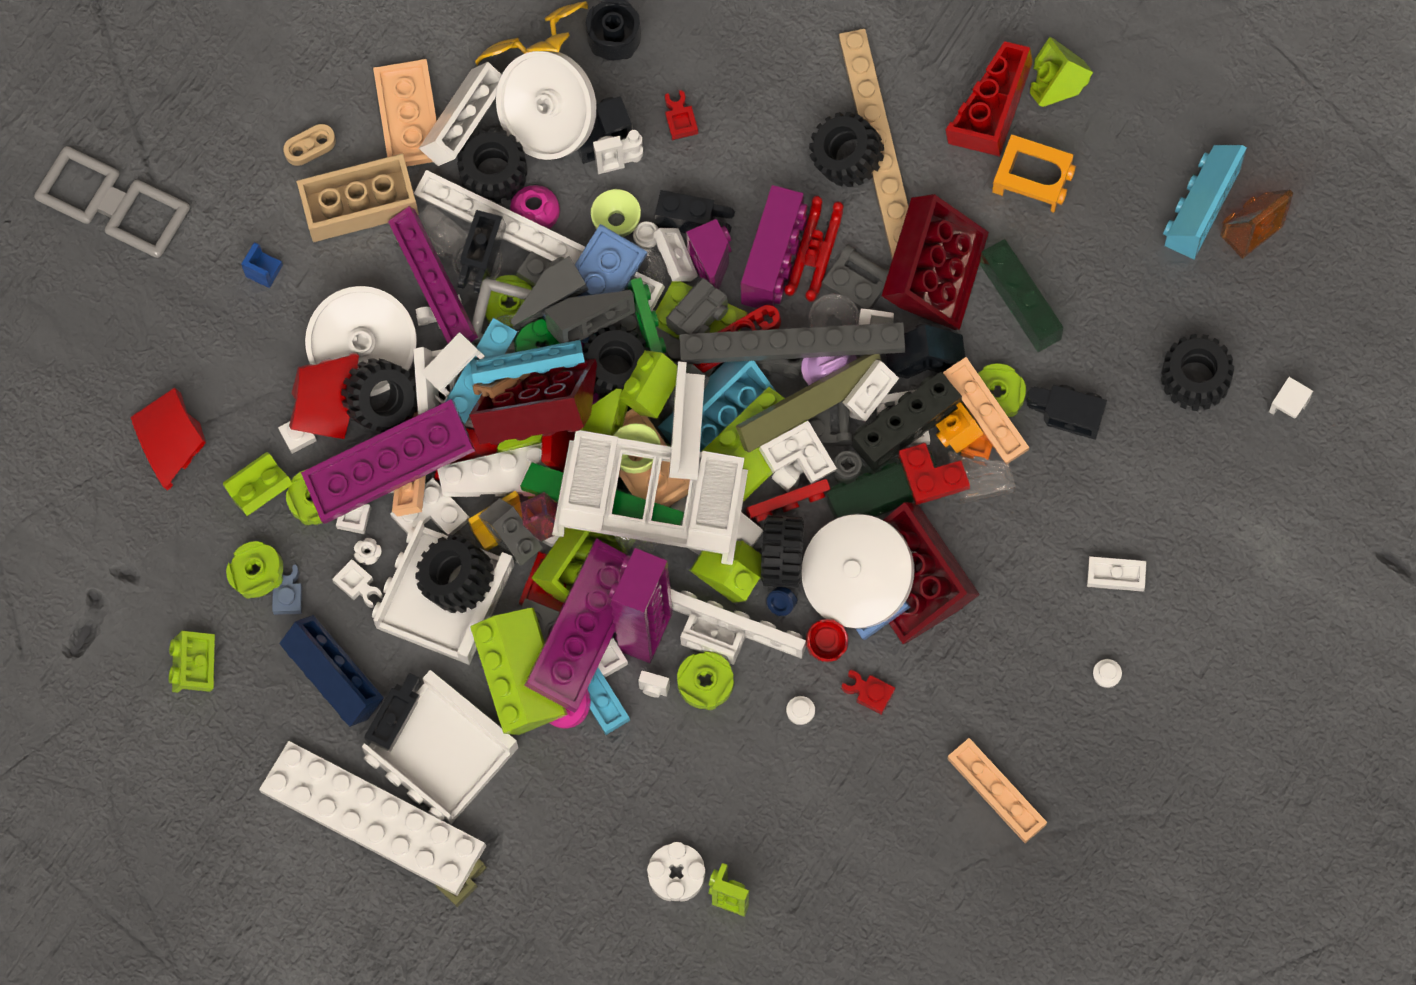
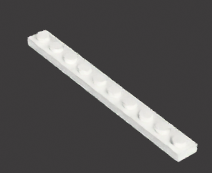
M428 170L425 171L414 192L416 197L471 224L476 210L502 216L506 223L504 240L529 252L533 251L550 262L559 257H564L565 259L570 256L575 265L585 249V246ZM636 272L632 279L641 277L643 284L648 285L651 294V300H648L652 311L665 287L663 284Z

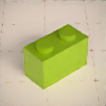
M645 350L638 359L637 366L632 375L624 384V389L619 398L640 416L658 418L676 385L678 366L663 353Z

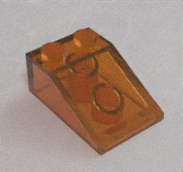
M1289 189L1264 192L1258 198L1253 196L1244 204L1243 210L1238 214L1231 213L1223 221L1220 236L1243 259L1284 226L1294 193Z

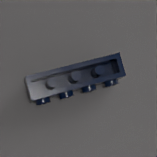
M314 615L295 621L279 643L349 727L368 720L384 699Z

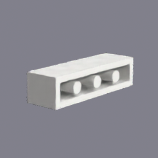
M489 62L471 69L420 145L419 149L436 165L440 166L456 158L495 99L502 74Z

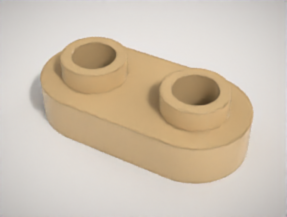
M318 124L286 141L283 148L286 160L292 165L300 166L329 152L336 143L334 131L328 125ZM322 138L327 139L323 144L318 143ZM296 151L303 152L300 156L294 155Z

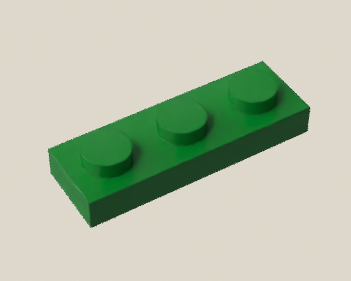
M641 277L632 279L627 284V287L634 295L635 315L641 336L646 341L645 348L649 347L650 351L664 354L666 353V345L663 337H658L656 327L659 326L655 310H650L648 300H651L649 287L647 284H643Z

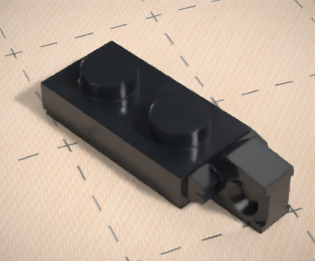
M409 673L402 686L396 684L394 688L390 689L365 734V740L389 752L392 751L418 704L420 695L416 692L421 684L419 677Z

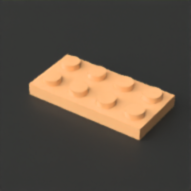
M427 59L373 68L387 157L403 154L406 167L433 162L419 149L437 122Z
M633 409L626 412L623 426L636 423L644 424L657 433L661 445L667 446L648 417L640 416ZM628 456L632 461L643 459V457ZM662 461L655 503L670 507L688 495L690 479L669 478L670 462ZM652 468L635 474L627 473L620 469L619 476L633 496L646 500Z

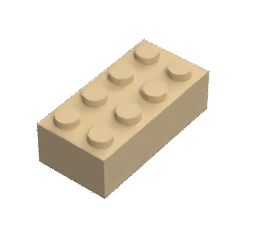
M403 154L297 181L313 242L386 224L408 206L414 208L417 215H419Z

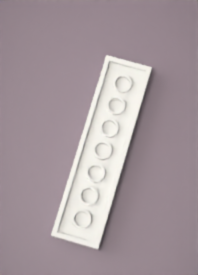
M290 741L286 744L259 789L264 795L458 896L476 862L486 848L484 842Z

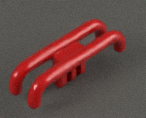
M820 196L813 197L790 278L784 288V292L788 297L796 293L804 266L807 265L814 267L815 271L809 290L806 292V300L814 302L817 299L840 227L844 208L842 202L837 201L833 204L831 219L823 241V232L816 230L822 209V198Z

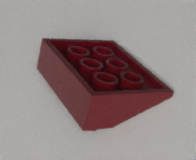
M935 194L912 197L881 296L900 309L953 330H960L989 232Z
M596 359L584 360L585 362L570 368L558 367L550 369L545 373L532 372L529 377L522 381L519 379L518 384L505 389L504 393L494 398H490V395L485 397L481 394L469 414L479 444L490 443L496 445L510 439L521 441L535 435L551 436L559 431L568 430L569 432H576L584 428L592 411L597 369Z
M909 502L903 503L883 519V521L893 526L904 537L914 561L913 585L906 600L910 608L889 622L902 644L908 643L955 614L980 595L920 506Z

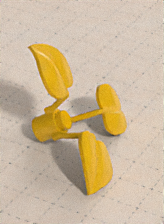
M587 1L563 6L546 16L544 19L545 21H550L552 36L545 41L537 42L527 49L519 42V38L500 41L487 48L476 59V65L483 58L500 54L510 48H519L524 54L532 51L559 52L562 43L570 34L569 32L556 34V23L562 17L572 14L579 8L588 9Z

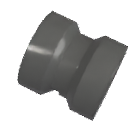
M843 451L839 453L834 460V465L837 468L834 471V478L840 485L852 486L860 480L862 461L855 452Z

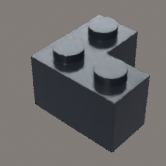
M621 96L616 98L608 97L596 104V119L593 130L587 141L578 149L583 164L595 160L593 142L605 136H620V139L623 140L626 139L628 133L632 130V123Z
M923 323L917 325L914 330L904 333L905 353L886 354L887 367L898 377L909 379L926 370L943 373L965 358L963 335L951 332L950 329H940L932 327L931 324Z

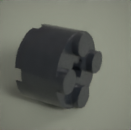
M601 0V3L589 10L586 17L588 43L593 54L613 61L631 58L641 41L639 14L626 0Z

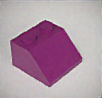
M717 219L687 231L686 235L688 253L700 279H706L715 288L719 289L729 265V253L732 251L729 245L731 238L725 226L720 227Z

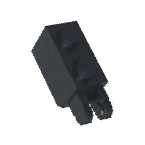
M660 190L655 211V224L658 228H679L681 233H686L689 230L713 221V216L732 219L735 216L733 208L716 205L712 199ZM718 221L720 227L725 226L728 232H731L732 227L730 224Z
M480 210L475 211L461 255L460 263L462 269L457 283L458 288H465L470 272L478 274L474 282V292L479 293L482 281L487 276H491L506 230V223L502 216Z
M1053 385L1052 390L1034 386L1027 392V406L1035 409V411L1044 413V421L1047 426L1096 440L1107 400L1102 399L1100 395L1090 392L1086 394L1080 393L1068 385Z

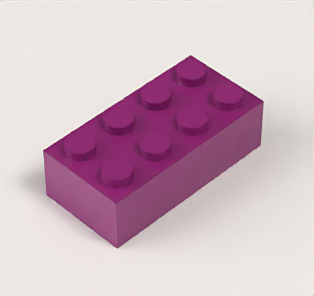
M771 185L741 281L742 305L758 309L764 305L775 307L776 304H781L784 295V279H789L792 264H790L792 255L796 256L799 247V232L804 231L807 221V215H805L807 204H804V193Z

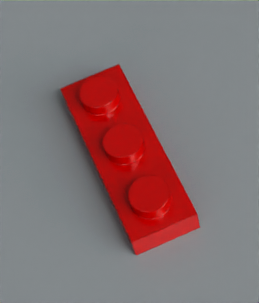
M827 479L747 507L745 511L749 519L756 517L757 522L765 520L768 515H772V511L782 508L785 513L798 508L799 501L809 499V502L812 503L825 498L824 492L829 491L830 487Z

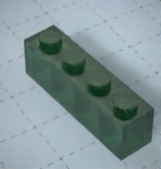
M1004 239L982 251L980 266L1037 352L1060 341L1063 334V325L1007 241Z
M930 451L929 454H930L932 463H933V465H934V468H936V467H938V466H937V464H936V462H935V459H934V457H933V455H932V453H931V451ZM896 462L884 466L882 471L875 474H862L856 478L855 482L850 484H837L830 489V492H827V503L834 519L855 514L877 517L897 509L905 502H914L902 463L897 464Z

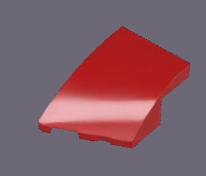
M350 353L349 356L334 360L327 359L316 365L309 364L298 367L291 393L295 398L289 424L291 430L345 439L350 417L346 413L348 409L343 407L342 401L346 397L341 395V391L347 387L343 383L345 378L350 379L352 376L349 371L352 368L358 369V353Z
M173 388L130 417L141 447L158 480L167 491L173 486L171 481L181 468L186 469L191 463L192 458L206 444L200 422L187 413L182 394L176 388Z

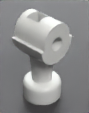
M796 460L792 464L776 471L772 479L786 492H791L798 487L803 470Z

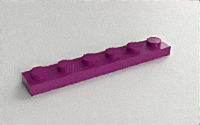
M408 206L390 219L388 223L447 343L449 344L459 332L472 342L478 338L476 331L415 209Z

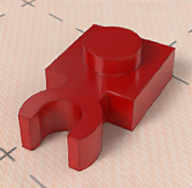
M683 90L679 91L680 100L677 102L670 99L669 93L665 94V104L671 110L665 112L672 140L698 134L692 106L684 107L686 97Z
M850 670L848 677L854 679L856 683L853 686L843 683L841 689L847 694H859L857 703L882 715L895 692V687L871 675L867 681H864L858 672Z

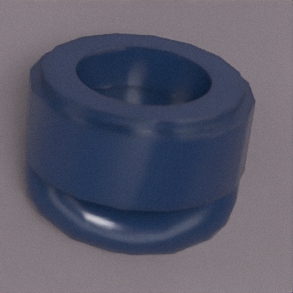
M786 587L774 588L767 597L768 608L778 616H786L791 613L798 602L794 593Z

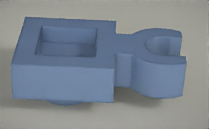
M293 565L291 575L285 576L282 573V584L273 589L272 611L274 615L302 614L301 583L294 584L299 577V570L296 565Z

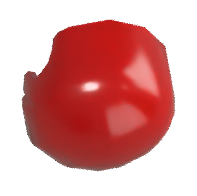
M821 619L808 629L805 646L810 655L818 661H836L848 648V634L844 626L834 619Z

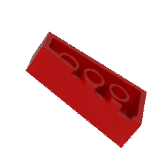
M1004 41L986 68V73L980 82L977 81L973 87L970 97L965 103L963 102L957 116L945 129L948 144L1000 157L1033 63L1030 47Z

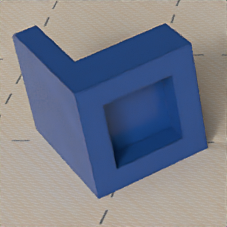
M255 242L241 264L247 278L268 288L271 287L283 266L282 261L263 253L260 244Z

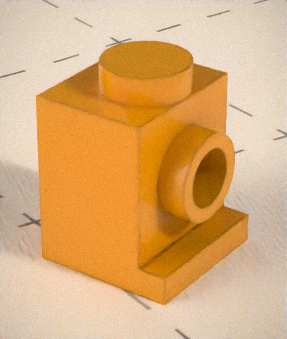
M961 402L956 405L958 409L936 424L940 430L936 434L945 448L951 445L956 453H959L984 434Z

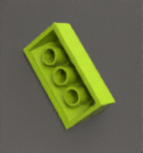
M770 387L759 395L702 450L744 458L743 469L748 470L743 502L773 473L759 451L760 447L751 452L744 450L736 425L785 399Z
M565 528L564 537L560 536L532 579L544 591L564 603L596 539L626 555L637 539Z
M534 608L495 615L470 626L503 734L521 735L568 715L566 708L524 686L545 643Z

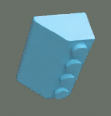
M1214 145L1209 154L1206 152L1203 154L1198 165L1201 168L1199 175L1191 177L1186 189L1190 191L1187 198L1181 197L1175 209V212L1178 213L1175 221L1169 220L1163 235L1167 236L1166 247L1195 260L1241 170L1247 147L1243 145Z
M755 361L724 362L709 377L710 380L703 395L700 452L768 387L775 390ZM673 413L658 426L670 444L672 441Z

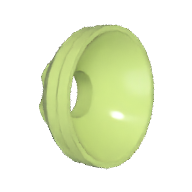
M620 189L601 193L591 207V219L596 229L601 224L622 237L631 234L636 229L641 217V209L637 199L629 192ZM619 213L625 218L624 222L619 226L611 225L608 219L612 214Z
M636 423L623 426L613 435L622 439L661 445L657 433L644 424ZM622 454L620 465L622 471L635 474L652 468L653 459L643 458L640 461H632L628 457L629 455Z

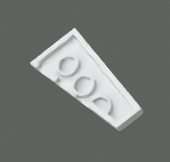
M542 443L457 462L437 469L443 496L480 497L481 494L507 496V494L513 491H517L518 494H523V496H535L534 494L522 491L520 485L531 462L548 467L541 462Z

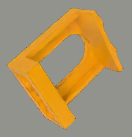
M1011 134L993 182L992 193L1003 196L1006 189L1052 204L1050 212L1054 213L1057 204L1063 205L1067 194V189H1064L1066 180L1072 181L1076 169V166L1072 165L1074 155ZM1018 153H1025L1056 164L1060 168L1061 178L1055 184L1044 185L1011 174Z

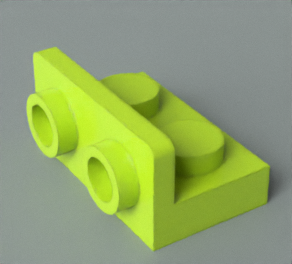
M269 452L264 453L223 482V486L234 503L246 516L293 484L286 473L276 464Z
M181 631L171 640L169 654L173 656V666L169 670V683H172V692L178 693L182 689L210 692L214 689L215 634Z
M722 863L719 870L714 869L708 884L710 886L709 894L712 895V905L745 917L749 907V890L745 889V885L734 880L727 882L728 865Z

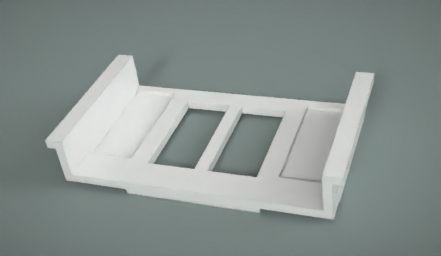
M581 430L576 431L574 441L570 440L552 535L564 537L566 527L721 553V563L732 565L748 470L743 469L744 458L706 451L700 452L698 479H690L683 524L680 526L651 521L661 462H670V446L622 439L617 436ZM622 454L653 459L643 519L612 514Z

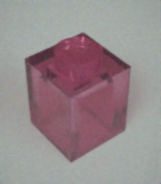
M544 492L520 503L524 527L541 542L555 536L552 535L558 504Z

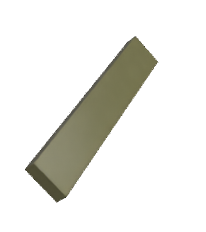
M863 355L736 425L744 450L751 452L843 401L875 360L881 361L880 355Z

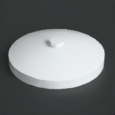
M532 51L513 60L500 78L496 93L499 121L503 130L507 132V136L512 134L516 137L517 142L520 141L526 154L544 160L557 159L575 152L587 141L596 119L595 93L588 76L573 59L560 52Z
M355 286L335 292L316 308L308 323L305 346L309 363L313 365L327 359L334 360L349 356L350 353H358V363L362 361L368 363V359L374 358L379 360L380 358L397 364L409 372L414 362L413 349L417 348V334L409 312L396 298L377 288ZM387 380L375 385L370 393V397L389 391L390 386Z
M847 515L826 524L810 541L802 562L803 588L813 608L825 619H834L847 628H869L887 621L904 605L914 580L913 556L904 537L887 522L869 515Z

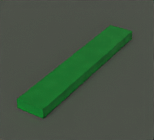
M531 462L520 485L521 490L558 502L564 473ZM616 490L612 514L643 519L646 500ZM654 502L651 521L682 526L685 512Z

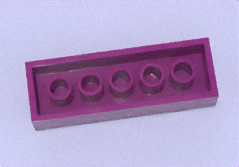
M634 548L632 555H627L623 561L621 572L624 573L620 582L615 581L609 593V597L612 598L610 606L613 608L612 615L614 616L613 624H615L614 632L617 634L616 641H618V647L622 653L651 664L673 614L668 562Z

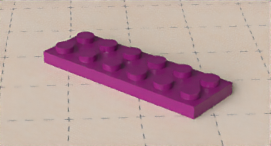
M451 399L301 472L320 520L326 524L474 452L475 448L455 402Z
M598 539L593 542L524 684L527 688L572 712L578 710L614 634L613 608L610 606L612 598L609 597V593L615 581L620 582L624 573L621 572V566L627 556L626 554Z

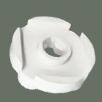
M673 842L658 849L651 857L647 868L649 884L657 896L666 901L682 902L693 898L702 889L705 880V867L702 857L695 849L688 845H683L681 842ZM671 867H682L683 877L681 879L678 877L670 878Z

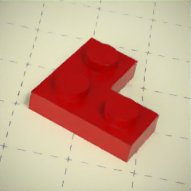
M926 443L899 450V457L916 505L970 489L961 460L934 468Z

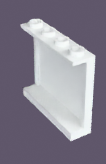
M419 520L416 528L412 527L408 533L406 543L409 544L405 552H400L395 563L397 570L393 578L389 577L383 590L386 594L382 602H377L372 618H374L376 629L470 665L477 650L470 626L492 616L514 567L513 556L503 552L501 556L483 550L491 559L490 563L494 567V570L490 572L494 575L493 582L489 583V586H491L490 592H486L483 595L485 599L482 603L478 601L476 603L477 607L471 610L468 607L464 613L458 611L450 613L421 594L422 591L417 587L419 581L415 579V573L419 571L416 567L418 561L423 559L421 554L423 551L427 552L430 549L428 546L432 542L436 544L439 538H448L444 534L426 528L423 521ZM461 565L452 572L448 583L458 576Z
M430 670L423 677L424 684L416 692L420 695L418 704L392 751L389 752L373 743L369 746L364 743L362 748L366 755L364 759L375 769L380 766L387 772L385 776L391 783L397 787L402 784L409 790L407 795L418 805L423 802L430 808L428 812L432 816L442 821L445 820L451 825L516 752L518 744L517 740L509 734H503L500 726Z

